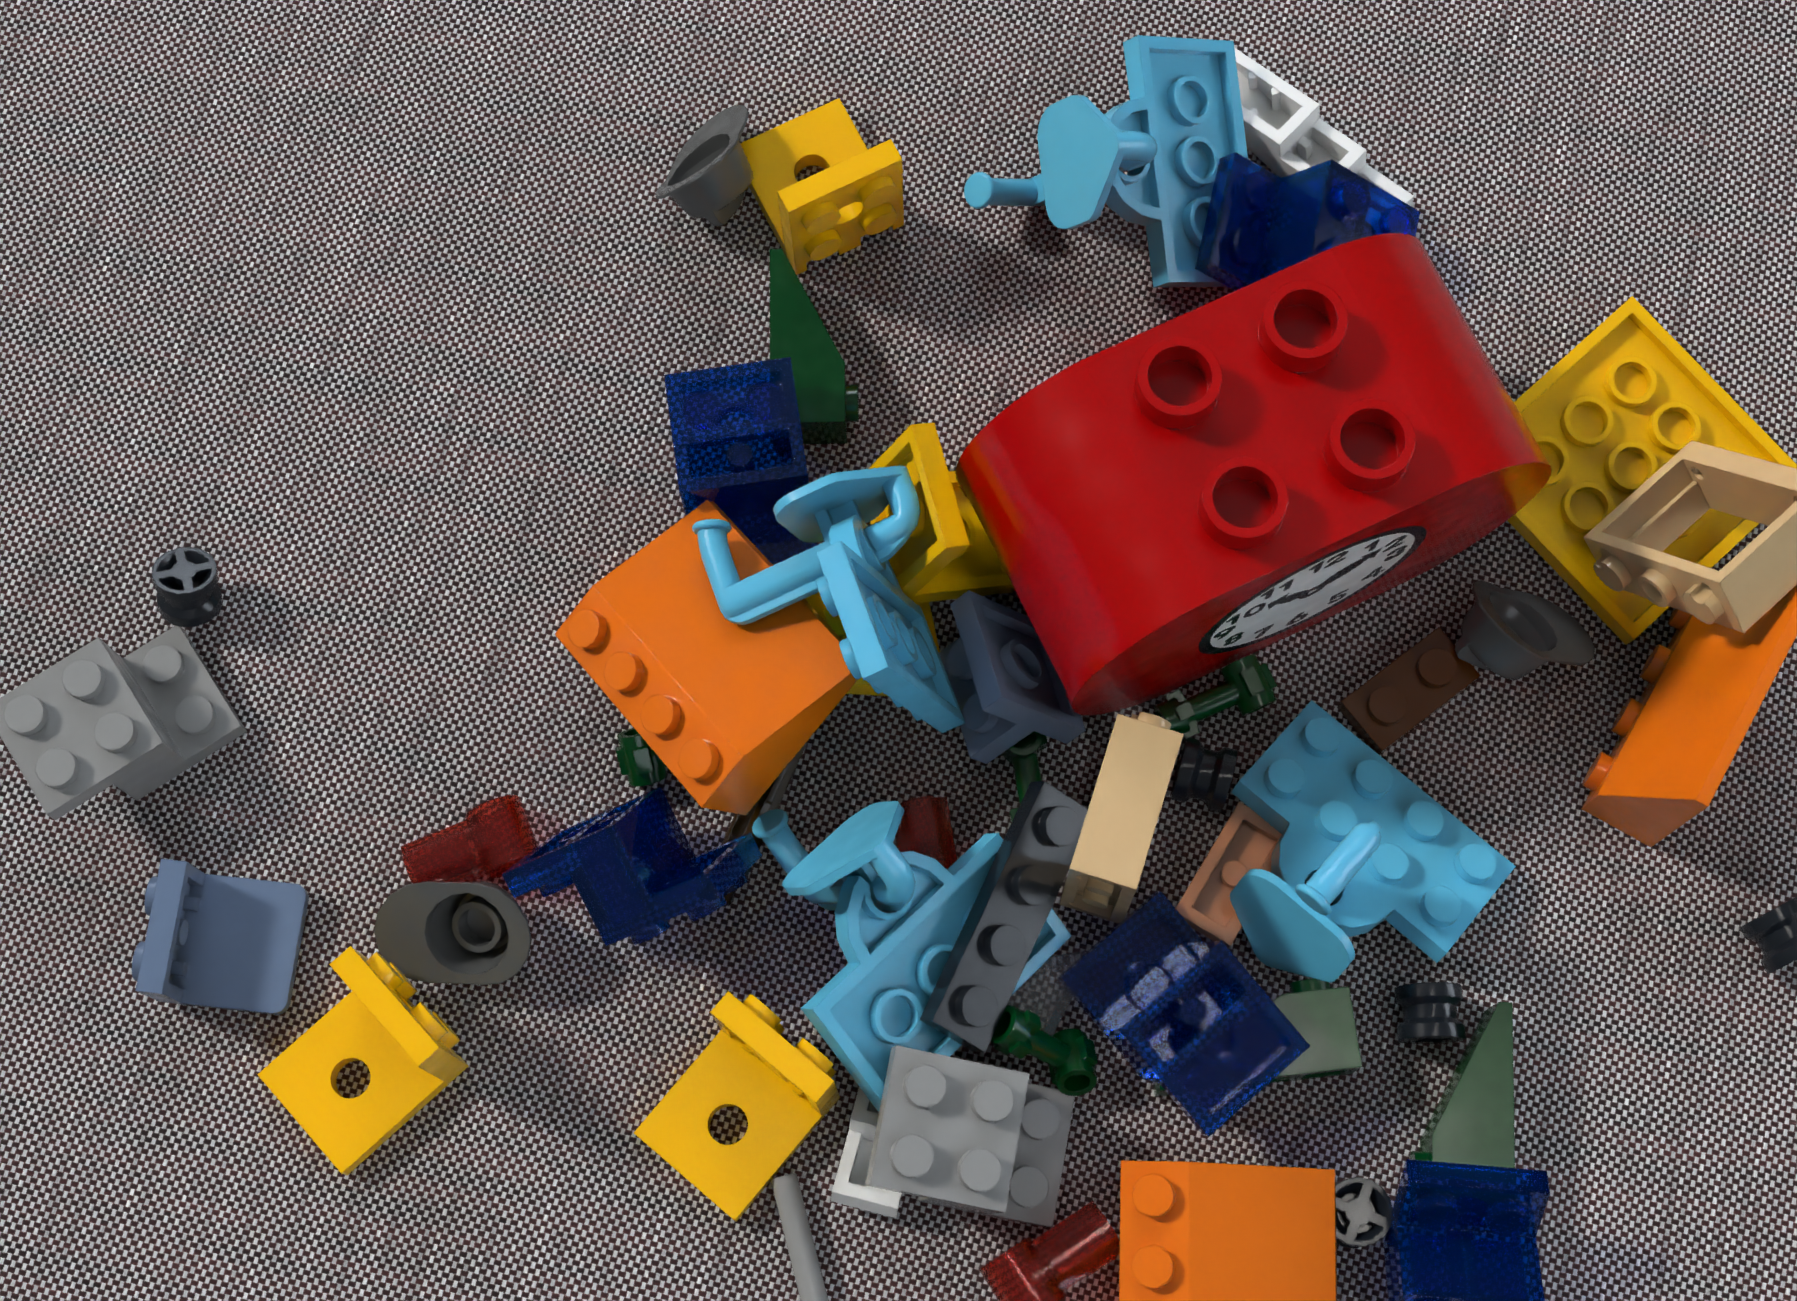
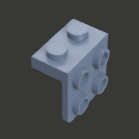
M161 859L158 876H153L149 880L145 893V912L150 918L146 939L138 943L133 955L132 977L137 981L135 991L158 1002L272 1015L283 1014L288 1010L291 1003L309 901L308 892L299 884L205 874L187 861Z

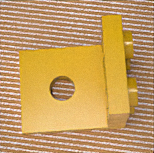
M840 98L741 143L753 171L754 179L749 188L796 275L807 271L806 263L811 260L825 259L837 251L841 255L860 246L861 237L865 235H875L889 227L895 230L904 225L903 166L899 152L891 139L867 149ZM807 166H820L824 168V170L801 181L796 179L797 174Z
M935 423L911 424L868 468L906 466L918 495L921 511L918 525L906 543L888 560L902 592L915 603L958 599L968 590L981 596L1014 592L1015 589L973 506L962 492L956 480V471H948ZM888 504L878 517L870 521V524L872 525L893 515L890 505Z
M351 946L329 965L352 991L257 1074L339 1172L347 1176L469 1067L461 1056L457 1055L452 1049L460 1039L435 1011L431 1012L422 1002L414 1006L409 1000L417 990L392 962L388 963L377 951L368 959ZM350 1062H364L370 1071V1083L367 1089L357 1097L344 1098L337 1088V1076L340 1070Z
M728 991L710 1011L721 1029L720 1032L634 1131V1134L737 1222L839 1100L840 1096L834 1080L831 1079L836 1074V1071L832 1068L834 1064L804 1038L795 1047L781 1036L785 1030L780 1024L781 1019L752 994H749L742 1003ZM724 1107L739 1108L745 1113L748 1121L747 1131L743 1138L730 1145L718 1143L713 1139L710 1132V1122L713 1115Z

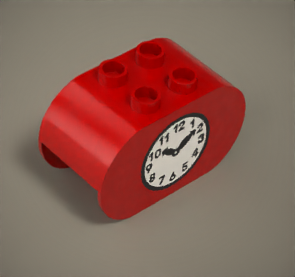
M1387 233L1360 238L1327 249L1065 368L1028 391L992 419L966 447L957 463L955 474L962 492L973 506L1066 690V696L1074 712L1081 715H1101L1123 710L1164 695L1436 567L1491 533L1521 510L1545 486L1551 476L1552 469L1421 241L1410 234Z

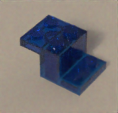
M1235 152L1219 159L1195 269L1236 291L1343 243L1387 233H1403L1415 237L1420 211L1332 159L1280 178Z
M791 357L664 375L679 493L685 515L689 514L706 500L715 502L773 565L818 545V542L806 543L799 540L777 522L773 512V507L779 499L809 484Z
M661 787L553 834L504 872L502 876L514 898L536 888L539 889L542 897H546L574 883L606 946L629 936L634 945H637L666 931L670 927L668 920L686 912L690 921H694L726 904L724 895L735 891L748 882L744 873L762 854L750 832L695 856Z
M1161 891L1151 895L1057 977L1143 1080L1159 1082L1201 1134L1207 1137L1212 1135L1310 1047L1308 1042L1222 940L1203 942Z
M1406 1159L1391 1214V1227L1384 1240L1388 1301H1545L1536 1235L1550 1196L1547 1171Z

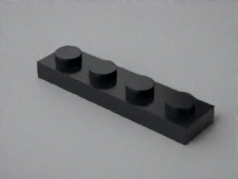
M1046 781L1030 782L920 1018L924 1023L971 1051L986 1052L1069 871L1088 811L1087 808Z

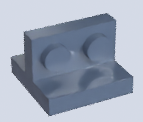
M970 590L950 604L960 637L940 651L939 655L965 720V724L960 725L970 758L988 764L1033 731L1066 744L1086 731L1081 714L1074 712L1066 696V690L1028 616Z

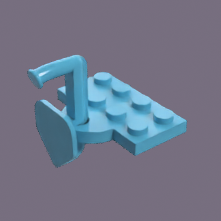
M1137 35L1123 42L1130 96L1129 101L1112 107L1106 114H1103L1084 95H1071L1050 105L1041 116L1037 133L1041 174L1029 179L991 178L990 175L984 172H976L968 178L964 187L965 199L975 209H983L988 205L1046 206L1050 221L1059 229H1075L1096 221L1100 217L1106 203L1112 211L1125 221L1146 226L1153 288L1245 287L1263 279L1234 41Z
M899 465L831 473L783 496L773 507L777 522L803 542H825L743 580H740L729 549L727 534L732 529L731 524L720 519H705L693 524L692 531L697 534L702 562L718 607L724 618L729 622L738 625L750 624L819 592L828 612L833 617L839 615L847 638L841 640L839 646L843 659L855 679H864L870 683L877 694L883 692L891 698L897 708L903 706L911 712L915 720L919 721L922 719L941 733L965 724L922 608L902 592L896 575L888 561L909 539L918 525L921 512L918 495L906 466ZM889 504L893 515L870 526L866 524L878 517Z
M1312 700L1245 773L1231 791V793L1282 834L1271 855V872L1263 869L1249 870L1230 893V901L1254 954L1263 964L1271 968L1325 982H1334L1354 960L1355 950L1349 937L1368 933L1384 920L1438 963L1516 867Z
M883 801L873 803L852 815L808 854L787 824L789 821L788 814L782 809L767 811L754 821L752 826L753 834L758 838H762L772 855L787 873L782 886L790 896H804L809 902L818 904L826 910H835L837 941L848 962L843 969L801 1007V1010L879 1112L891 1047L898 1045L950 1057L961 1046L958 1042L921 1021L920 1018L1001 847L1003 839L999 833L984 834L955 863L946 869L935 858L914 851H899L893 841L903 817L904 808L899 801ZM1052 908L1012 995L1072 936Z

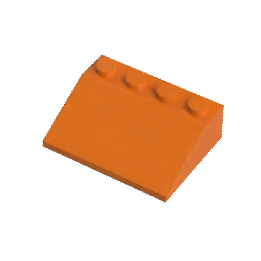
M706 500L595 583L560 626L555 636L701 808L747 815L852 688L857 679L853 677L843 659L839 642L842 640L841 637L805 599L746 625L734 624L724 618L718 607L702 562L698 537L692 531L693 524L705 519H720L731 524L732 529L727 534V539L740 580L769 568L773 564L715 502Z
M1797 585L1745 633L1717 623L1706 624L1692 614L1674 609L1668 621V625L1676 628L1667 648L1658 644L1640 673L1639 677L1648 682L1639 701L1630 697L1613 723L1611 731L1620 736L1610 755L1602 751L1598 754L1583 780L1582 785L1591 791L1581 808L1582 810L1645 845L1652 847L1709 806L1797 636Z
M1121 1160L1119 1301H1337L1336 1170L1186 1161Z

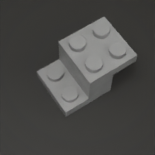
M176 625L124 658L98 637L0 698V737L46 815L54 820L59 819L111 785H115L138 801L247 732L189 636L182 627Z
M898 1045L891 1047L865 1186L918 1196L917 1201L1052 1228L1075 1096L1065 1095L1055 1088L1028 1083L1029 1073Z

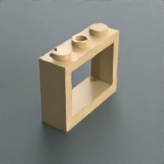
M1691 440L1584 536L1596 560L1593 566L1595 573L1612 590L1618 592L1625 590L1647 598L1659 607L1669 606L1692 614L1706 624L1717 623L1745 633L1797 585V469ZM1710 508L1768 526L1720 571L1662 552Z
M1139 712V715L1132 714L1131 717L1117 714L1059 905L1122 925L1139 884L1184 735L1183 733L1170 730L1171 723L1168 720L1146 712Z

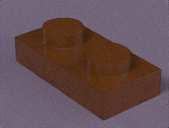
M1438 627L1343 699L1337 708L1368 746L1381 755L1474 684L1481 675L1470 663L1458 658L1454 650L1455 645L1442 629Z

